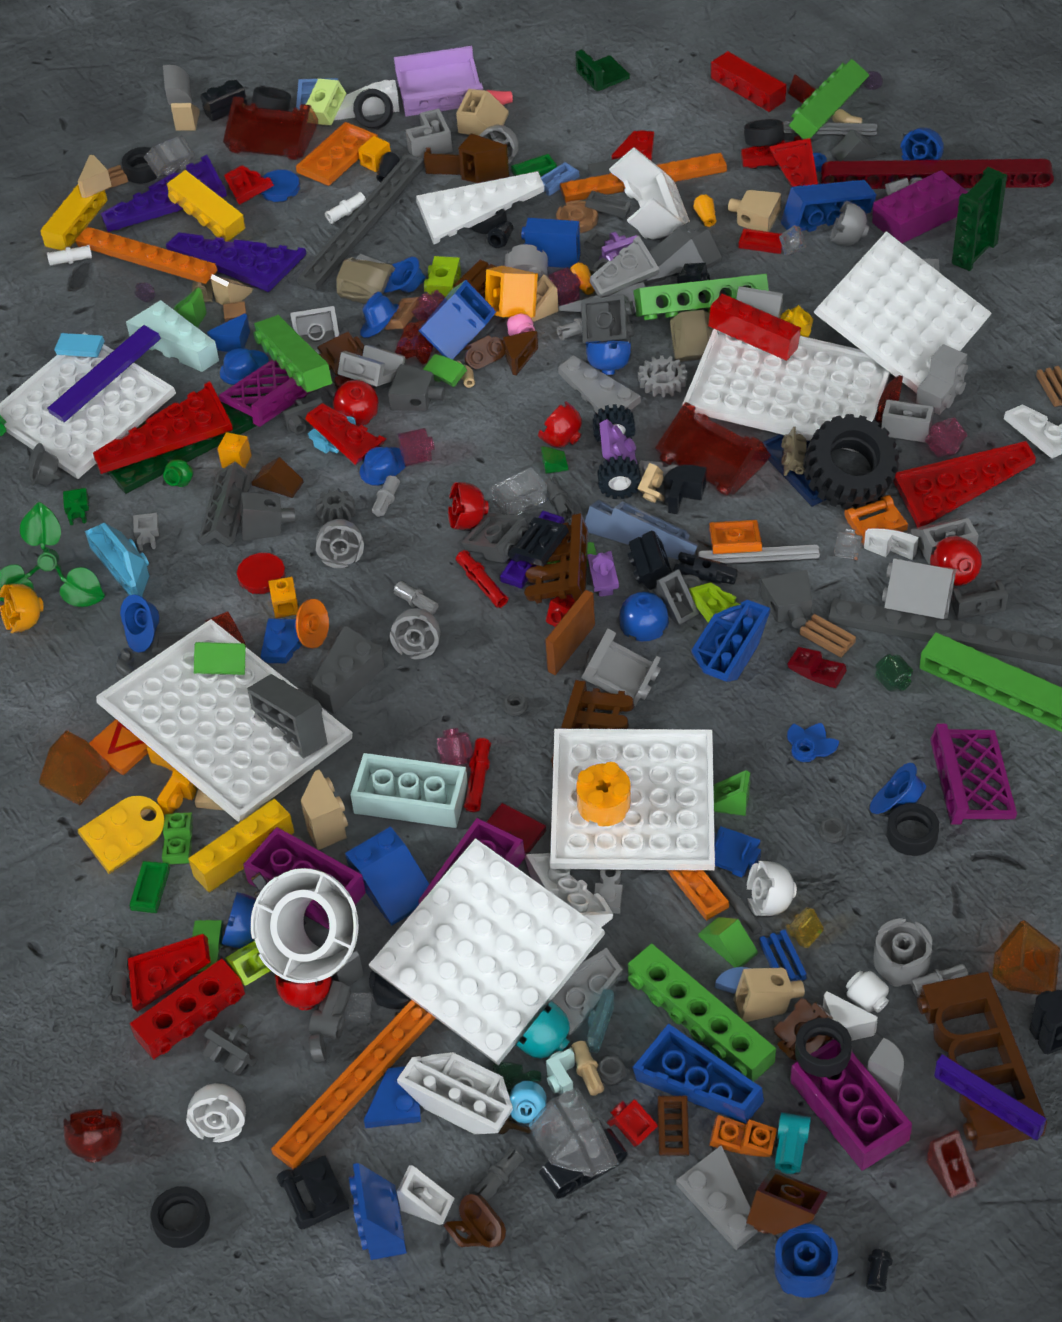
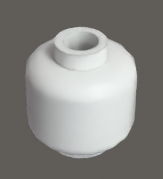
M859 971L846 985L848 1000L869 1013L874 1010L877 1013L880 1012L889 1002L886 998L889 992L887 984L872 971L864 973Z

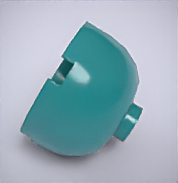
M552 1000L548 1004L552 1008L550 1012L547 1013L543 1010L523 1035L527 1038V1041L524 1044L518 1041L516 1044L520 1050L533 1058H548L554 1052L563 1051L570 1042L566 1038L570 1031L568 1016Z

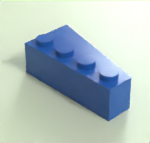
M865 180L791 187L781 224L791 237L799 236V232L804 230L811 232L816 230L817 226L823 224L833 225L836 218H839L842 213L840 209L846 201L858 205L866 214L870 213L877 194Z
M669 1023L633 1066L636 1081L674 1096H687L689 1102L743 1123H747L764 1102L762 1087Z

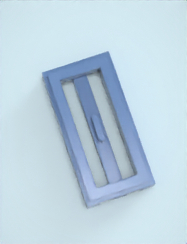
M564 162L541 177L544 184V192L546 191L548 196L560 190V183L574 181L579 178V171Z

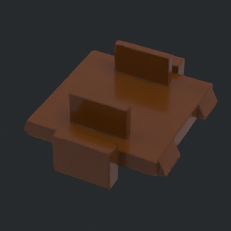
M346 332L319 345L318 350L321 353L319 355L328 363L329 370L332 369L335 375L341 376L338 374L341 352L347 351L363 356L364 345L358 336L353 338L349 332Z
M803 998L794 1005V1011L784 1022L780 1021L773 1029L774 1033L781 1039L777 1046L793 1060H796L795 1044L800 1027L807 1021L816 1018L833 1019L820 1004L814 1002L812 1005L807 999ZM818 1035L810 1038L806 1043L807 1052L811 1054L830 1041L831 1037Z

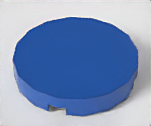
M274 170L262 176L265 179L269 177L274 184L273 187L260 193L266 200L282 202L288 200L287 197L291 195L294 197L300 190L299 178L291 171Z

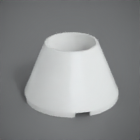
M294 869L273 878L261 890L252 910L251 935L252 939H255L260 952L259 957L273 973L283 979L296 983L317 982L338 972L352 955L358 937L357 911L348 891L334 877L315 869ZM312 900L322 905L330 923L327 940L321 948L310 941L303 924L305 910Z

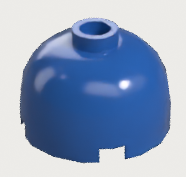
M925 127L909 132L903 138L900 149L902 148L903 160H941L944 153V144L940 135L931 128Z
M586 342L587 359L593 368L601 370L606 375H613L615 370L622 369L627 365L630 359L631 342Z
M637 592L630 595L623 602L620 609V629L627 637L629 635L636 637V641H652L663 635V630L669 625L666 604L654 593Z
M236 893L222 945L241 949L255 940L252 939L251 915L256 898L244 893Z

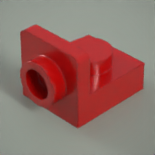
M571 594L566 595L565 599H560L558 596L550 600L546 617L548 624L556 627L573 606L575 601Z
M636 1099L628 1103L621 1101L610 1111L613 1116L607 1121L610 1127L616 1125L634 1147L638 1146L658 1127L656 1122Z

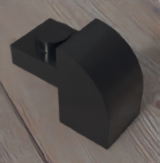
M681 465L671 469L664 478L665 503H668V513L678 515L683 498L702 500L707 484V467Z

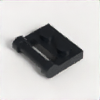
M534 517L529 523V529L518 544L509 550L508 556L515 562L521 560L544 567L569 530L565 524Z
M326 1155L293 1170H284L277 1175V1181L280 1187H284L296 1213L295 1221L299 1229L309 1228L349 1209L348 1202ZM301 1180L304 1181L316 1207L315 1210H307L295 1183Z

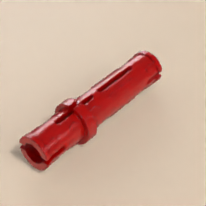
M467 550L458 553L456 561L466 571V576L470 580L475 581L496 608L505 606L509 600L508 597L484 571V566L476 562Z
M486 738L475 740L474 754L469 762L471 771L464 808L469 812H478L481 809L485 775L490 766L488 757L491 742Z

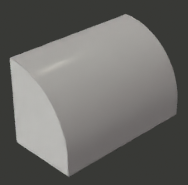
M163 65L168 105H171V103L192 102L188 73L176 65Z
M883 1038L869 1058L868 1072L897 1105L903 1077L904 1059L898 1047L891 1041Z

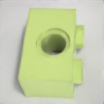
M317 80L303 109L311 124L332 125L347 94L339 80Z

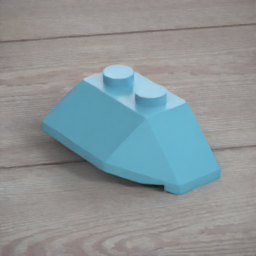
M106 523L85 531L90 548L127 594H136L142 597L149 579L147 569L149 562L144 553L139 554L133 540H128L122 532Z

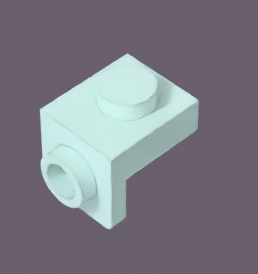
M571 1048L565 1051H558L546 1060L548 1084L554 1094L558 1092L563 1101L574 1096L573 1082L566 1072L575 1066L574 1052Z

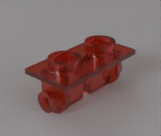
M794 74L788 94L803 104L816 89Z

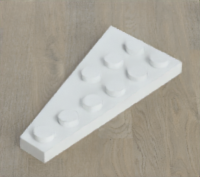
M533 172L417 195L416 200L432 242L435 245L444 236L448 235L451 237L457 234L456 231L463 227L470 228L495 216L498 210H507L517 201L524 202L544 192V184L539 173Z

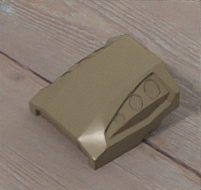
M350 257L343 261L337 276V294L340 298H347L351 301L366 304L374 293L381 292L383 295L390 275L394 272L395 268L387 263H377Z
M704 310L680 312L670 319L675 360H701L714 329L708 326L710 313Z

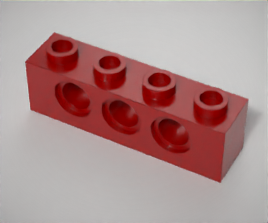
M221 958L129 1024L135 1039L153 1060L160 1055L166 1054L176 1043L183 1038L190 1037L197 1028L207 1021L215 1019L222 1010L229 1005L236 1004L245 995L242 981Z

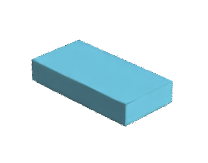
M61 333L54 350L57 355L98 357L105 340L103 336Z

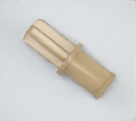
M585 1041L573 1043L570 1048L574 1052L577 1074L583 1077L590 1095L596 1096L598 1093H602L604 1086L597 1073L598 1063L596 1060H593L587 1043Z

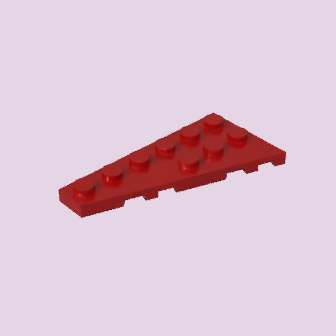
M211 381L204 384V389L197 393L195 391L189 393L186 400L181 403L171 404L147 419L146 424L138 429L134 427L129 430V435L121 440L114 439L93 452V456L100 473L103 474L232 431V423Z
M1027 441L900 471L896 473L893 482L917 527H922L1035 464L1036 456Z

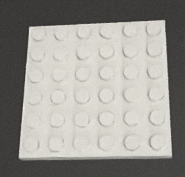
M888 232L883 234L814 311V314L916 393L919 385L929 375L931 357L943 344L961 351L992 314Z
M103 344L98 357L56 355L0 403V416L6 421L4 426L7 428V433L33 450L38 443H41L45 451L58 458V467L79 479L96 464L93 452L114 439L121 440L129 435V430L141 425L173 397L176 392L173 386L133 363L65 423L51 415L47 407L114 351Z
M554 729L550 869L715 870L712 730ZM615 762L630 779L631 806L626 813V817L621 822L612 826H598V823L584 820L578 811L576 789L578 774L596 764Z
M475 838L369 963V966L386 981L499 1065L605 935V932L601 927Z

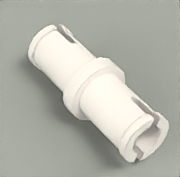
M359 192L348 200L340 201L338 206L326 211L325 216L329 223L333 224L344 216L352 215L353 211L358 209L366 198Z
M89 245L72 249L66 247V250L47 252L50 266L67 262L73 264V261L92 259Z

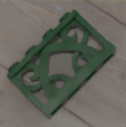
M987 167L983 171L982 179L967 194L962 193L960 195L952 255L953 265L971 271L973 263L989 247L994 248L998 244L1007 174Z

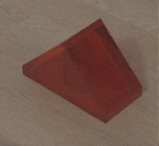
M958 1130L930 1142L927 1163L950 1198L977 1186Z

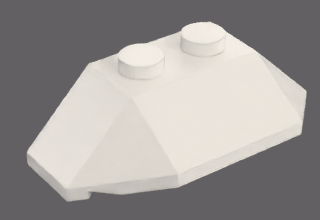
M453 1052L434 1054L422 1058L421 1056L412 1057L397 1079V1083L425 1110L473 1134L498 1133L513 1110L502 1076Z

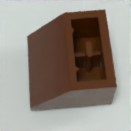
M471 133L458 147L461 180L482 183L509 177L507 145Z

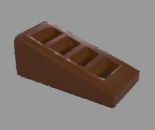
M658 1096L659 1156H689L687 1096ZM664 1109H681V1113L664 1114ZM665 1120H681V1124H665ZM665 1131H682V1135L665 1136ZM665 1142H682V1147H665Z

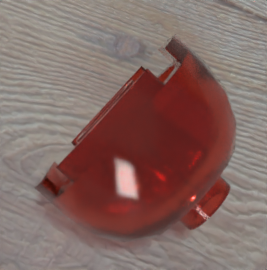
M88 1109L70 1114L69 1121L66 1118L63 1120V1133L67 1148L86 1162L95 1163L101 1161L102 1158L113 1153L122 1140V1116L114 1111H111V1116L103 1115V1109Z

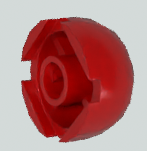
M362 380L347 381L340 385L335 392L333 409L345 416L355 418L356 426L358 427L360 424L364 426L370 423V420L378 412L379 401L376 391L370 384Z
M565 401V407L562 405L558 406L545 421L544 425L547 426L545 431L540 430L538 433V437L552 447L562 448L569 443L574 445L582 436L579 432L582 427L581 415L570 403Z
M455 482L452 485L449 499H453L452 506H448L451 528L465 530L476 527L482 521L483 516L488 513V501L485 500L484 494L474 484Z
M950 536L944 538L935 546L937 548L934 554H931L930 565L957 569L954 586L967 585L979 574L982 566L981 553L978 547L970 540L960 536Z
M275 974L278 995L286 1004L300 1010H310L326 998L331 987V976L317 982L296 983Z

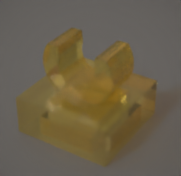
M806 907L800 914L794 916L795 920L791 924H787L786 928L791 936L796 937L801 947L809 948L824 931V928L815 910Z

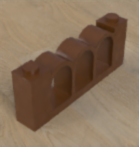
M988 971L922 985L921 995L917 998L918 1009L921 1014H925L928 1024L934 1023V1040L940 1048L948 1052L947 1058L958 1064L956 1058L962 1054L997 1047L1003 1062L1002 1065L979 1070H967L993 1086L1011 1082L1017 1101L1045 1117ZM984 1013L990 1029L957 1035L945 1029L943 1023L951 1019ZM960 1094L959 1107L964 1117L967 1118L966 1123L963 1124L964 1134L967 1141H972L975 1151L1033 1139ZM1046 1120V1123H1045V1127H1044V1130H1043V1134H1042L1040 1137L1044 1136L1045 1129H1046V1125H1047V1120Z

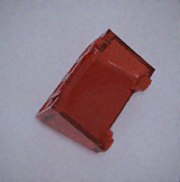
M233 97L223 139L229 151L233 153L248 152L283 156L292 160H298L304 156L318 124V118L311 105L301 104L300 110L294 108L293 112L258 108L255 103H251V106L243 103V98Z
M685 401L655 447L660 454L659 458L668 465L674 463L678 466L695 465L707 467V482L717 486L716 490L725 496H728L729 493L734 495L766 464L771 456L762 441L754 437L750 439L745 436L743 438L711 421L707 415L696 414V407Z

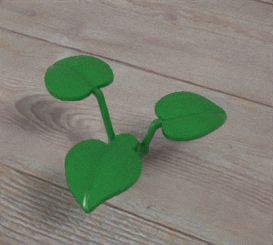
M41 502L36 503L22 519L20 535L31 546L40 544L43 552L38 557L37 565L27 574L18 564H11L0 570V590L3 585L23 584L34 590L33 582L28 579L39 569L47 572L56 569L60 579L65 582L60 588V596L68 604L85 607L103 600L105 594L99 579L90 569L76 567L69 571L67 578L64 576L61 565L58 564V553L45 546V544L52 546L59 542L61 538L60 523L55 514L45 504Z

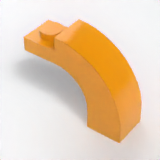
M147 746L151 763L165 767L173 772L157 798L163 815L173 814L181 806L183 798L194 799L198 788Z

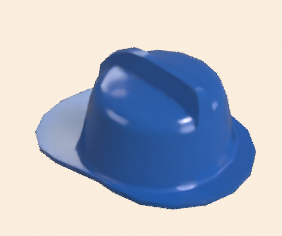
M410 257L392 264L395 270L391 273L384 292L401 290L410 293L416 290L426 279V276L419 268V260L416 257Z
M381 292L374 293L363 306L365 323L360 330V335L368 338L379 333L389 323L394 313L399 309V305L392 304Z
M246 348L232 349L224 357L223 365L220 369V377L225 383L235 385L269 362L268 356L257 350Z
M397 447L372 448L365 455L364 463L360 467L361 479L370 485H382L388 476H396L405 469L409 463V456L404 450Z
M129 595L121 605L120 615L129 647L133 651L140 653L146 651L152 644L160 617L156 606L152 603L147 602L140 595Z
M907 763L900 767L890 781L874 796L870 803L871 813L880 814L891 807L897 808L899 805L916 803L926 789V785L916 775L917 767L914 763Z

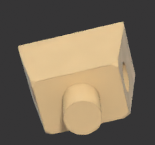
M748 190L742 200L730 199L728 211L737 213V224L751 230L770 232L781 210V193Z
M784 968L743 969L734 996L738 1015L743 1021L749 1022L784 1014L792 998L804 997V985L801 980L790 981Z

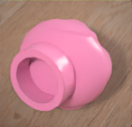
M516 314L507 321L508 334L510 336L535 331L533 320L526 314Z

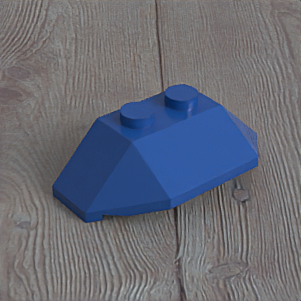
M745 600L741 602V605L733 606L714 614L692 648V655L703 673L726 682L738 680L760 643L770 608L750 600Z

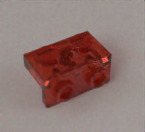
M427 319L416 323L411 322L404 327L403 334L397 343L394 353L405 356V359L416 356L422 365L428 362L434 346L418 331Z

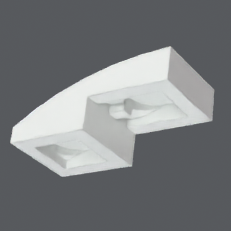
M867 529L865 532L864 549L884 557L891 551L913 560L917 554L919 537L889 529Z

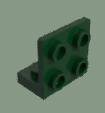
M583 49L575 52L576 72L596 92L630 79V74L610 55L594 61Z

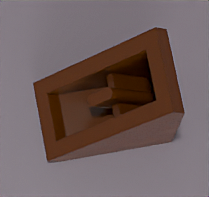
M533 330L503 337L505 357L512 375L517 376L537 351V331Z
M278 457L263 466L251 483L252 486L293 498L304 481L281 457Z

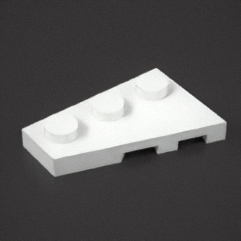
M1023 404L1005 412L1004 420L1050 458H1055L1062 454V424L1057 426L1047 421V416Z

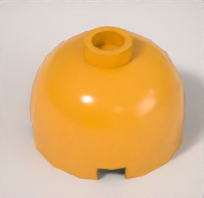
M23 584L3 585L0 590V598L4 597V605H0V612L6 629L10 630L12 628L10 633L29 630L38 622L40 612L43 611L41 597H38L31 587Z

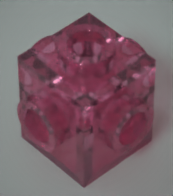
M568 267L549 275V279L557 287L559 306L580 299V279Z
M436 289L430 294L425 292L418 298L419 304L412 313L422 325L444 300V295Z
M953 417L934 424L930 428L931 432L924 440L937 457L947 454L951 456L959 451V445L967 437V433L956 418Z
M425 428L398 434L400 452L405 466L432 460L431 451L435 450L432 436H427Z

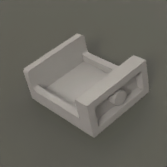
M365 345L363 356L347 351L341 352L338 374L351 379L362 380L374 386H380L394 381L400 364L404 365L405 356L371 345Z
M898 558L893 559V563H889L887 568V577L890 578L888 588H884L882 602H885L884 608L947 619L957 569L911 562Z
M607 628L581 678L612 694H618V691H625L626 695L633 698L634 706H636L640 698L646 699L651 689V686L648 685L649 680L655 681L661 670L657 666L661 658L656 655L653 661H649L615 643L613 639L616 632Z

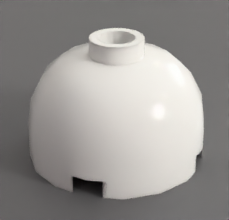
M759 861V863L752 865L747 880V890H752L753 899L747 898L751 912L756 916H773L784 912L789 907L792 899L796 896L797 887L796 883L793 882L790 872L784 866L771 861Z
M220 1083L209 1084L199 1089L190 1100L186 1122L190 1131L198 1138L204 1139V1136L215 1137L213 1142L229 1141L238 1136L242 1131V1126L245 1123L246 1106L240 1093L233 1087Z

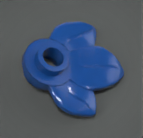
M822 723L815 724L805 730L793 724L787 732V739L792 745V756L800 762H810L816 757L829 756L836 751L839 745V740L826 738L825 728Z

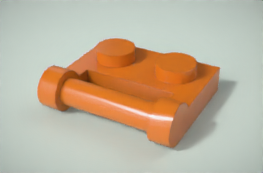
M890 495L883 496L881 500L857 509L849 508L844 512L847 522L863 544L865 543V532L867 529H889L900 532L908 530V523L894 505ZM882 509L886 511L861 521L858 519Z

